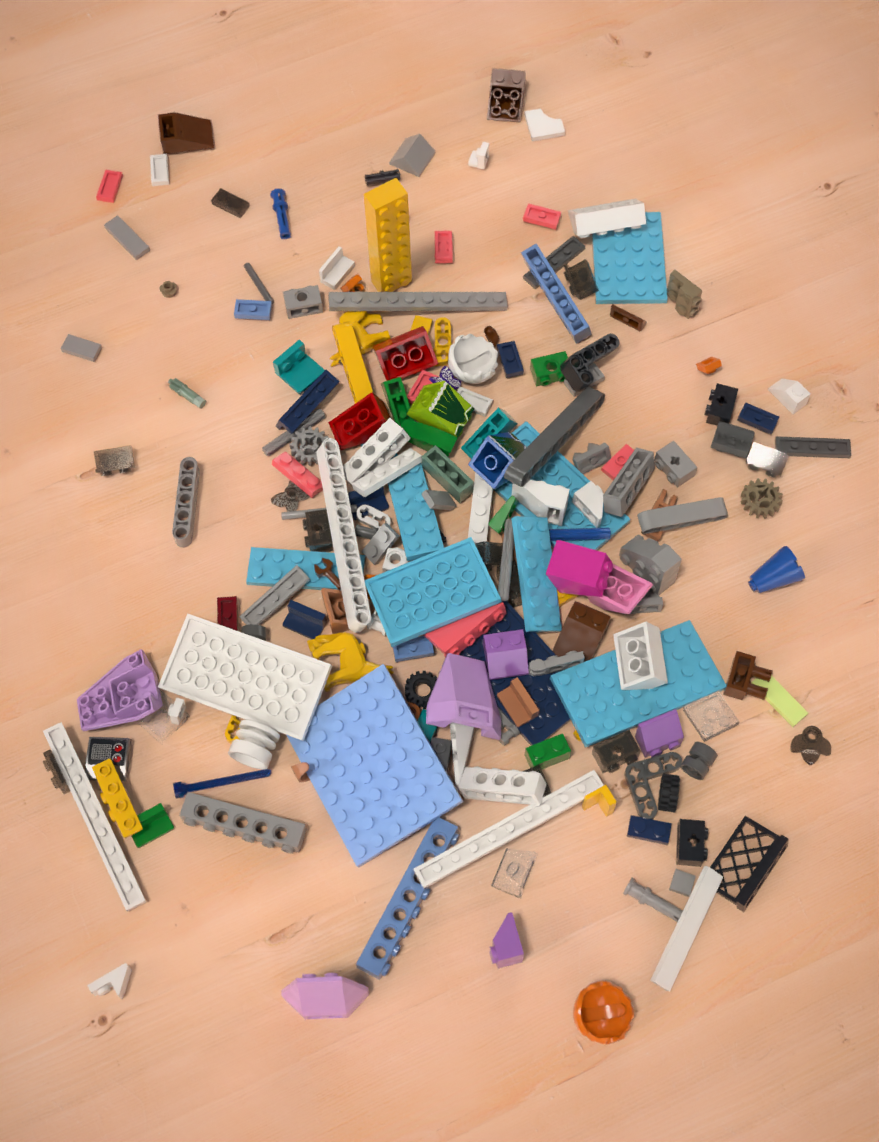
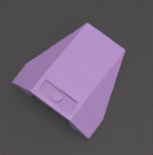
M142 649L121 660L77 698L82 731L137 721L163 706L157 675Z
M452 653L446 655L427 703L426 724L445 728L451 722L480 728L481 736L501 739V717L484 661Z
M326 973L325 977H316L315 974H303L302 978H296L281 990L283 999L305 1020L348 1018L369 995L368 987L364 986V984L338 976V973Z

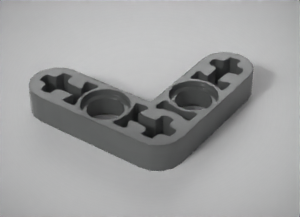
M665 753L631 763L626 767L625 779L639 817L652 820L656 817L657 806L647 780L660 777L663 773L670 774L678 771L682 764V758L678 753ZM670 758H672L673 761L677 760L675 766H673L672 764H667L664 767L665 770H663V764L668 763ZM650 763H655L658 765L659 770L653 773L648 770L647 766ZM631 769H634L635 772H639L637 774L638 783L634 784L636 781L634 776L629 775L631 773ZM636 788H644L647 793L646 796L638 797L635 793ZM648 799L650 800L646 803L647 808L649 810H653L651 811L650 816H648L647 813H643L645 805L644 803L639 804V802H645Z

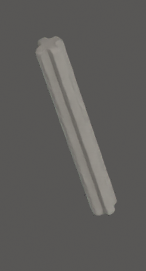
M512 519L505 521L498 586L501 601L509 599L514 550Z

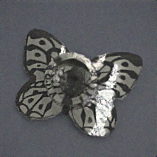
M290 480L285 492L274 495L271 498V503L278 507L285 506L287 512L296 511L298 502L304 501L310 496Z

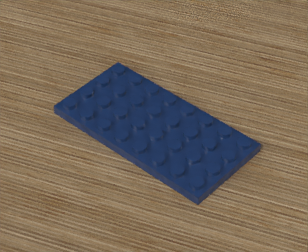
M502 601L507 613L504 618L496 622L487 633L482 634L471 646H467L459 654L460 656L484 661L486 665L483 648L484 635L523 629L527 648L528 669L531 661H535V659L545 661L548 657L556 656L535 632L525 631L524 619L507 601ZM558 672L540 676L536 675L534 677L528 674L490 680L497 707L512 724L514 722L498 699L497 693L508 688L513 679L519 678L539 709L538 716L517 727L520 734L531 746L547 740L571 720L550 680V676Z

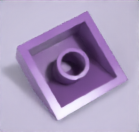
M523 629L483 636V648L490 680L529 674Z
M676 709L640 723L635 734V739L645 758L659 756L666 749L674 750L680 747L684 738Z
M512 912L508 913L489 951L492 964L496 963L498 969L522 963L524 953Z

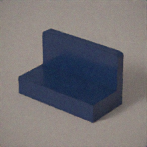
M383 486L366 497H363L356 491L348 492L350 505H357V509L362 505H369L381 512L389 509ZM367 510L365 512H361L362 518H364L365 516H369ZM352 512L353 520H358L357 512Z
M290 600L287 606L289 613L282 624L283 627L310 639H315L316 636L321 635L327 623L326 614Z

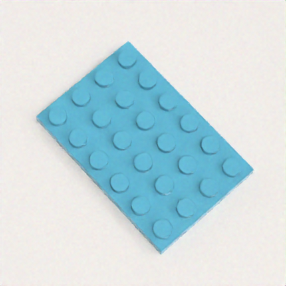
M645 212L646 224L641 225V228L631 229V227L624 228V231L620 232L609 230L607 234L603 235L592 233L596 304L667 303L661 212Z
M472 537L364 580L366 589L391 647L502 602Z

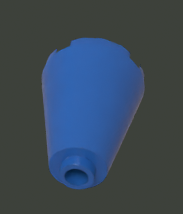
M784 546L749 576L750 581H748V584L753 592L762 593L805 579V574L802 567L798 566L796 556L788 546Z

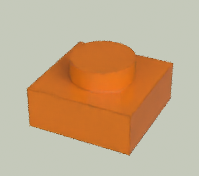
M712 356L696 364L698 371L706 374L713 373L722 366L721 360Z

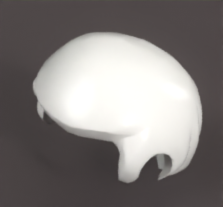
M473 334L460 335L456 337L455 343L450 346L448 365L454 376L461 381L471 384L482 383L495 374V369L498 366L496 362L498 351L494 349L493 343L487 342L484 337H475Z

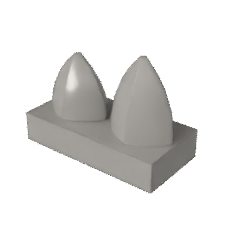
M588 443L587 452L574 453L573 455L574 466L582 474L611 459L609 446L606 443L601 445Z

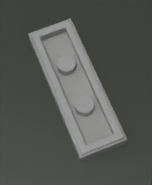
M118 215L104 224L105 229L136 260L150 251L149 246Z

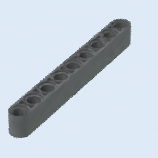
M589 386L585 388L507 467L504 478L523 487L602 406L605 394Z

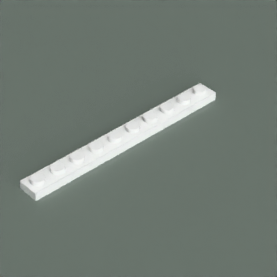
M62 722L43 730L126 911L128 912L146 903Z
M595 770L543 797L541 805H529L419 865L414 868V872L423 889L579 804L586 795L604 786Z

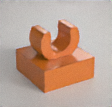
M356 274L340 289L343 292H355V288H358L361 292L364 290V287L358 282L362 278L359 274Z

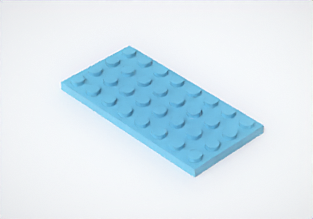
M527 421L512 432L527 447L540 435ZM557 451L530 479L544 481L554 486L561 485L570 489L562 526L548 523L549 529L596 528L572 503L574 493L590 481ZM508 481L493 490L507 501L512 496V482ZM518 501L515 511L520 516L537 517ZM603 502L602 520L599 528H610L611 537L609 539L561 541L598 550L628 525L631 519L625 513L620 517L604 512ZM557 540L550 541L553 548Z
M690 620L660 632L668 681L666 684L652 689L622 690L616 650L550 676V680L585 748L637 727L642 722L674 709L678 710L725 690L726 684Z

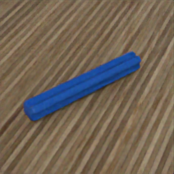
M610 528L549 529L550 541L609 539L611 537Z

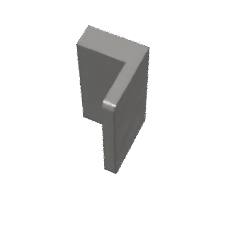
M648 591L630 614L661 612L663 599L655 592L651 593Z

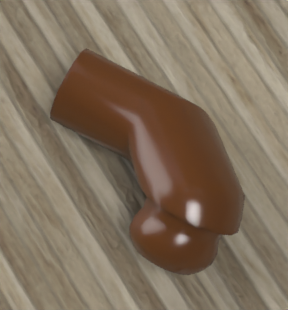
M487 326L484 329L485 336L488 342L493 343L495 349L500 338L492 326Z

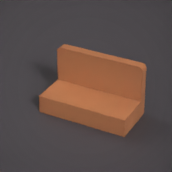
M518 677L511 681L508 688L497 693L498 699L516 727H520L538 716L539 709Z

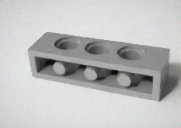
M636 447L603 495L604 512L620 517L624 515L655 469L654 452Z

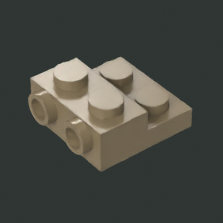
M674 270L670 273L667 295L671 300L676 301L675 309L680 315H684L687 319L696 316L702 300V289L677 270Z

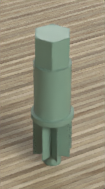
M176 378L174 380L169 379V387L178 395L183 396L201 409L205 406L206 400L201 398L186 384Z

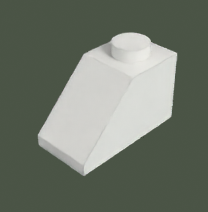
M783 378L768 388V391L792 414H795L807 405L811 394L798 381Z
M590 481L574 493L572 503L596 528H599L602 520L604 494L598 485Z

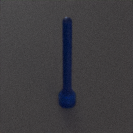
M258 770L191 784L182 783V781L173 783L175 798H183L184 795H187V792L269 777L271 770Z

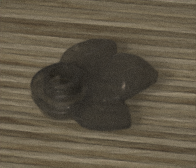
M808 726L803 730L802 734L796 735L793 738L790 750L793 753L801 752L803 760L808 765H813L819 759L820 754L825 756L831 755V744L823 737L818 727ZM808 734H813L815 739H810Z

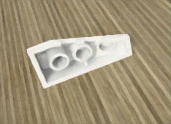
M451 722L450 734L455 787L459 791L458 787L466 767L474 727Z

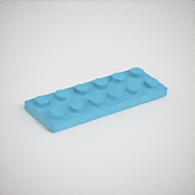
M420 463L388 483L407 561L416 560L444 548L434 509L429 508L422 496V493L428 490L422 464Z
M515 516L511 519L525 631L560 632L562 627L557 589L546 575L552 556L548 519L545 517Z
M251 547L246 583L247 585L273 587L290 570L298 565L310 578V581L301 589L321 590L322 588L339 590L326 576L318 578L314 568V564H316L320 569H325L326 566L322 563V558L329 559L333 563L332 572L339 578L335 553ZM360 555L362 571L364 574L365 555Z

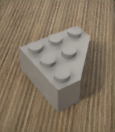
M637 535L621 547L620 560L632 569L633 574L653 584L649 589L651 593L655 592L657 595H660L675 583L682 559L669 545H659L656 540L650 538L643 540V536Z

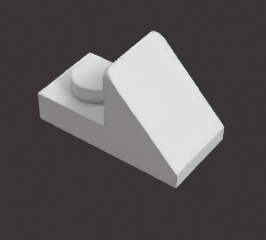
M124 963L87 986L94 996L107 994L113 986L118 997L123 999L132 970L127 963Z

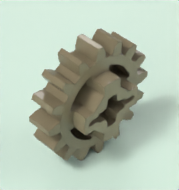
M757 478L756 483L751 480L749 485L744 486L741 493V504H745L744 510H750V516L755 513L756 518L763 515L764 519H766L768 514L773 516L775 511H779L783 502L781 499L783 494L778 493L779 486L773 487V481L768 484L767 479L761 482Z

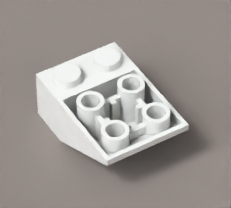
M529 480L523 487L512 483V495L537 517L547 518L548 523L562 526L570 489L561 485H550L544 481Z

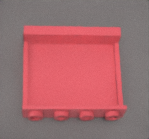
M503 602L423 634V636L438 648L445 658L448 653L459 655L467 646H471L478 637L487 633L496 622L504 618L507 614Z

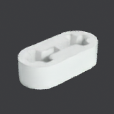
M362 505L357 509V519L359 522L371 528L376 527L379 530L381 526H379V522L375 519L379 521L385 519V523L390 526V518L387 514L369 505ZM367 510V511H368V515L371 516L372 518H370V517H368V516H365V518H362V513H361V512H365V511Z

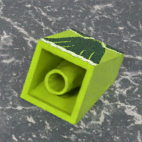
M444 380L424 385L407 415L419 423L438 428L455 437H459L463 433L465 424L471 419V414L475 408Z

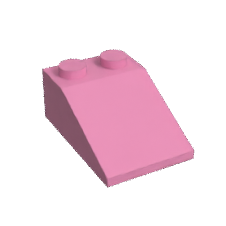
M613 564V569L607 579V588L604 590L602 597L587 596L590 603L604 610L630 614L653 584Z

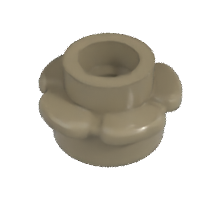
M165 281L163 285H160L159 289L164 297L171 298L176 294L177 285L174 282Z

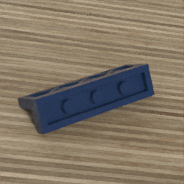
M325 370L278 420L275 427L279 430L284 427L292 434L340 381L328 370Z

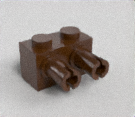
M736 651L723 695L743 700L744 696L750 695L765 700L768 688L752 684L750 678L754 677L770 682L773 670L756 666V656Z

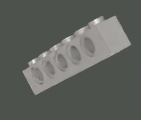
M187 792L180 812V817L186 825L193 827L196 824L201 825L203 829L210 832L219 830L228 837L237 835L250 843H254L255 840L262 842V845L265 847H280L282 851L290 854L300 852L307 830L303 823ZM202 810L209 811L207 816L199 817V813ZM222 815H227V821L223 823L218 822ZM245 820L248 822L246 827H238L240 821ZM260 826L267 827L264 833H258L257 830ZM281 831L287 832V835H286L285 838H283V839H278V838H277V834H278L279 832H281Z

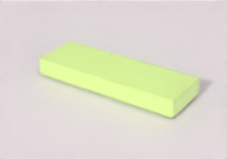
M771 676L770 682L757 678L752 681V684L768 688L765 699L792 727L808 715V712L773 676Z

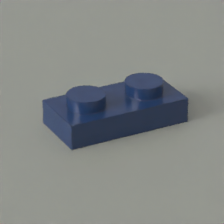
M515 341L497 344L505 377L523 375L524 370Z
M745 402L737 420L772 434L779 416Z
M631 815L627 837L668 845L672 823Z

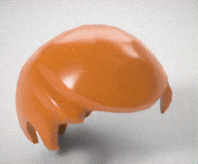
M609 981L589 984L580 991L573 1006V1019L578 1030L588 1037L589 1040L604 1045L624 1039L625 1033L631 1028L630 1022L635 1014L631 1000L623 992V989Z

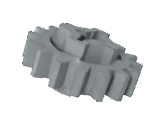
M309 426L308 430L302 428L301 433L296 431V437H291V455L295 456L297 461L301 459L302 465L305 462H308L309 466H311L312 462L318 464L317 449L320 447V443L329 437L325 436L324 431L319 433L318 427L315 430H312L311 426Z

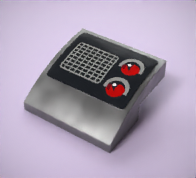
M89 737L85 773L88 779L97 780L92 767L107 759H111L120 780L126 781L129 766L130 738Z

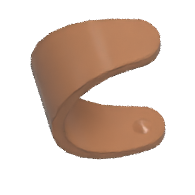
M302 762L291 766L299 782L310 780L306 773L309 770L308 763Z

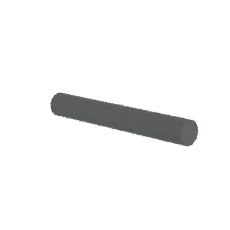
M245 263V270L265 301H271L273 304L274 300L251 264Z

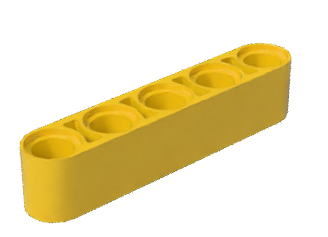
M348 321L332 325V331L354 403H357L373 392L353 326Z

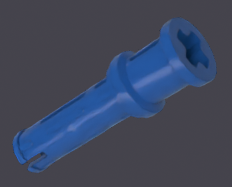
M274 189L271 191L270 196L273 199V210L277 215L280 238L289 239L291 233L286 213L288 204L285 201L286 193L284 189Z

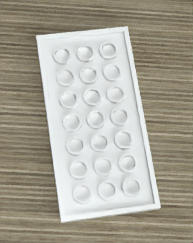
M187 613L158 688L236 717L264 724L277 732L304 741L333 665Z

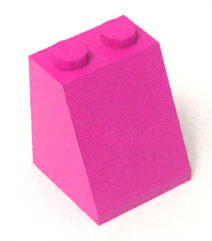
M557 540L546 575L559 593L602 597L604 590L607 588V579L613 569V563L604 552Z

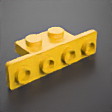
M107 759L93 766L92 770L102 789L100 796L104 804L109 805L111 809L108 811L112 822H117L123 837L127 838L143 830L112 760Z

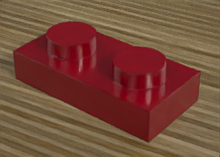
M237 596L218 597L217 623L238 631Z

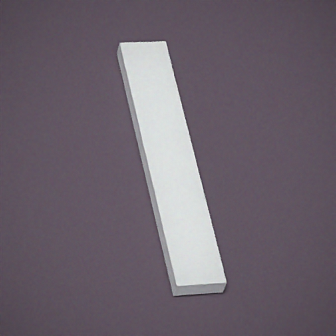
M708 866L703 867L650 980L669 992L723 879L722 875Z

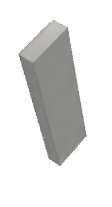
M296 565L239 617L246 625H261L308 583L310 578Z

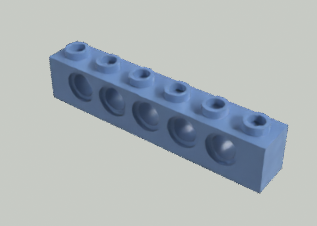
M537 243L521 252L524 262L575 343L577 344L592 335L589 325Z

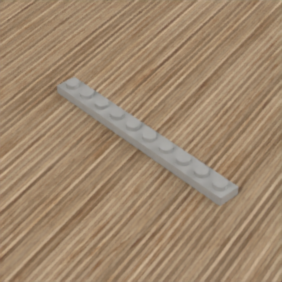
M329 292L328 294L329 311H507L508 307L506 292Z

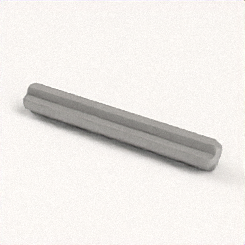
M321 409L316 410L292 434L285 431L263 446L264 454L270 456L289 443L291 437H296V431L301 433L302 428L308 430L309 426L312 427L325 418L324 412Z

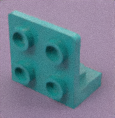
M301 340L295 342L273 361L275 374L298 394H302L325 371L306 354L305 345Z

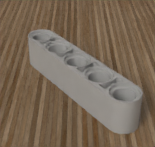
M186 457L181 461L172 534L176 544L182 548L188 547L192 543L200 475L197 461L193 457ZM186 534L185 537L179 538L180 535Z
M723 497L647 510L637 515L643 534L719 521L729 516Z

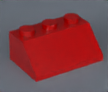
M423 326L373 346L386 381L398 377L402 379L438 364L427 331Z

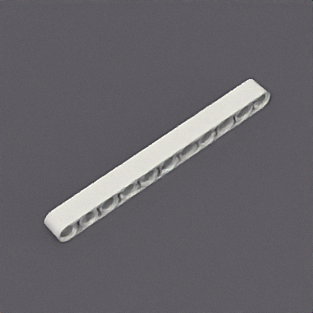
M326 438L317 449V460L347 624L351 631L359 633L370 623L371 613L339 445L333 438Z

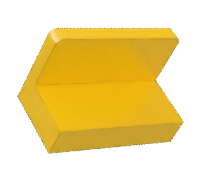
M607 785L598 788L584 797L582 804L584 811L598 803L606 817L614 813L617 801Z

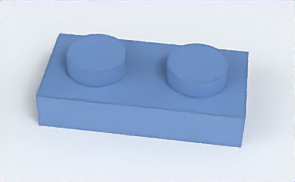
M236 299L234 317L239 319L270 320L272 302Z
M424 636L413 638L393 647L395 662L434 656L433 645Z

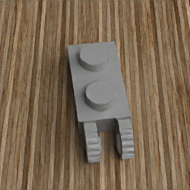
M570 651L565 656H551L545 661L535 659V661L533 660L529 664V675L533 677L536 675H546L583 663L585 658L583 651Z

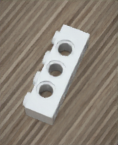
M389 418L343 465L345 480L352 485L361 477L388 462L410 440V436L403 428Z
M475 766L473 768L465 767L458 788L465 799L541 805L546 782L541 773L536 771L522 772L515 769L509 771L498 768L485 769Z

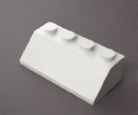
M636 198L568 210L573 232L580 238L590 237L592 233H597V235L607 234L609 230L620 232L624 231V228L627 227L637 229L641 228V225L646 224L644 203Z

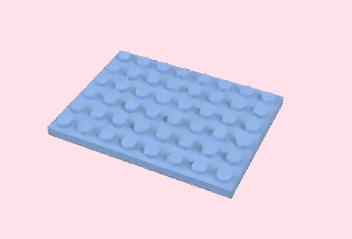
M384 664L316 707L304 741L287 735L300 762L309 764V770L306 773L357 867H361L463 802Z

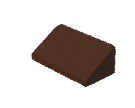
M612 304L610 317L640 332L642 331L647 321Z

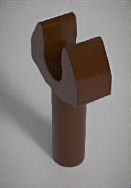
M322 558V563L326 566L325 569H320L318 565L314 564L315 573L318 578L326 576L341 590L340 580L332 572L333 563L329 559Z

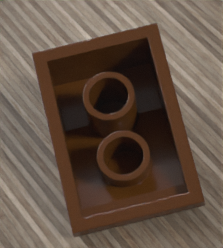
M574 601L552 651L558 657L565 656L570 651H583L584 662L593 659L609 626L611 616Z

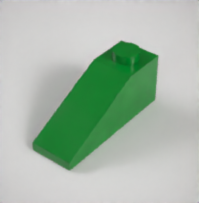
M401 377L382 382L381 386L394 422L401 427L404 419L414 421L413 418L407 415L410 405Z

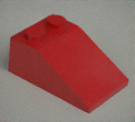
M371 392L328 423L335 440L338 442L339 449L344 450L366 443L382 424L391 417L384 401Z

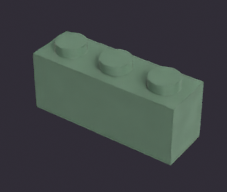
M436 445L422 456L423 469L459 503L463 502L473 493L474 482Z

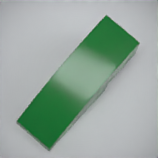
M404 419L401 428L410 436L408 442L427 452L436 445L447 457L458 438L438 428L416 421Z

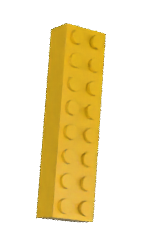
M397 178L364 193L371 282L378 292H394V290L406 286L412 281L408 193Z

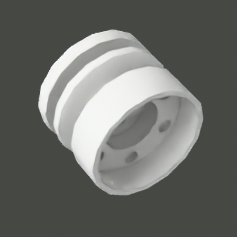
M242 720L239 724L240 729L236 732V736L239 739L232 741L228 755L246 766L265 770L268 768L272 758V754L268 750H275V743L279 741L280 735L264 724L251 720Z

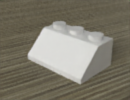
M643 622L613 634L622 690L652 689L668 683L659 627Z

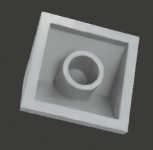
M417 134L404 140L389 164L420 177L435 155V150L421 134Z

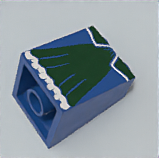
M511 432L488 435L468 465L493 489H497L508 482L504 478L507 467L527 446Z

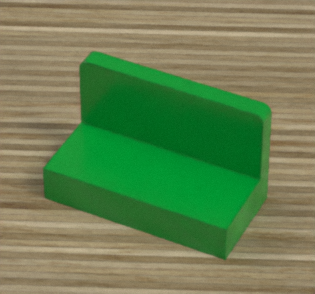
M162 803L137 815L143 830L131 835L137 848H141L174 830V826Z

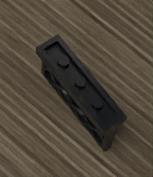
M744 816L710 867L722 876L725 872L735 871L737 881L725 883L723 876L722 883L719 885L716 893L735 904L737 909L745 912L785 852L789 839L782 834L781 836L775 834L749 817ZM747 823L754 827L756 834L744 836L742 829ZM769 836L774 841L771 845L762 847L760 837ZM757 838L759 847L747 849L745 840ZM743 841L745 850L733 852L731 845L733 842ZM761 852L762 859L760 862L751 863L749 853ZM746 854L748 864L736 866L734 856ZM731 857L734 867L722 869L720 864L722 858ZM749 868L750 877L740 880L737 870ZM738 885L740 892L735 898L728 894L726 887Z

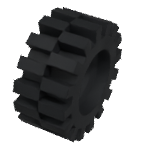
M417 671L416 675L412 673L410 679L407 678L405 684L407 701L416 704L419 709L420 707L426 709L437 677H433L431 672L426 674V671H423V673ZM419 684H427L431 690L427 696H419L416 694L415 688Z
M662 774L658 810L676 812L680 786L679 775Z

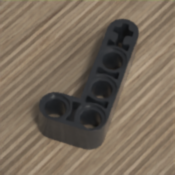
M607 334L572 354L561 363L560 370L573 390L581 392L593 383L594 376L588 366L604 358L619 346L620 342L615 334Z

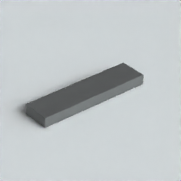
M572 236L548 255L546 259L554 272L557 273L584 251L586 246ZM528 271L523 276V279L535 290L540 286L531 271Z
M776 436L775 456L850 459L851 441L850 439Z

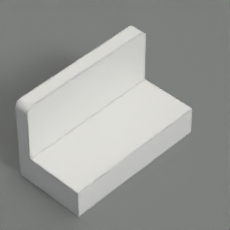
M339 246L319 269L320 282L333 290H336L355 267L354 261L343 256L342 247Z

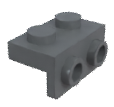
M719 421L711 448L734 454L737 457L747 458L755 432Z

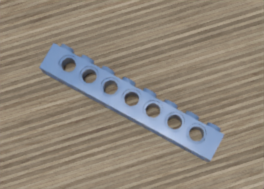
M440 817L432 822L356 963L358 969L380 980L382 975H387L391 966L389 964L391 957L397 956L401 945H399L402 937H407L411 929L409 923L412 918H417L421 910L419 907L421 901H425L431 891L429 886L423 889L421 883L414 881L416 877L414 868L423 864L425 858H434L449 850L451 845L455 846L460 836L457 834L458 827ZM442 839L445 844L437 847L434 845V841ZM412 893L416 898L412 902H407L404 899L405 895ZM397 912L406 914V917L401 921L394 918ZM389 930L396 933V936L391 940L384 937V934ZM378 949L386 952L385 956L381 959L374 957V953Z

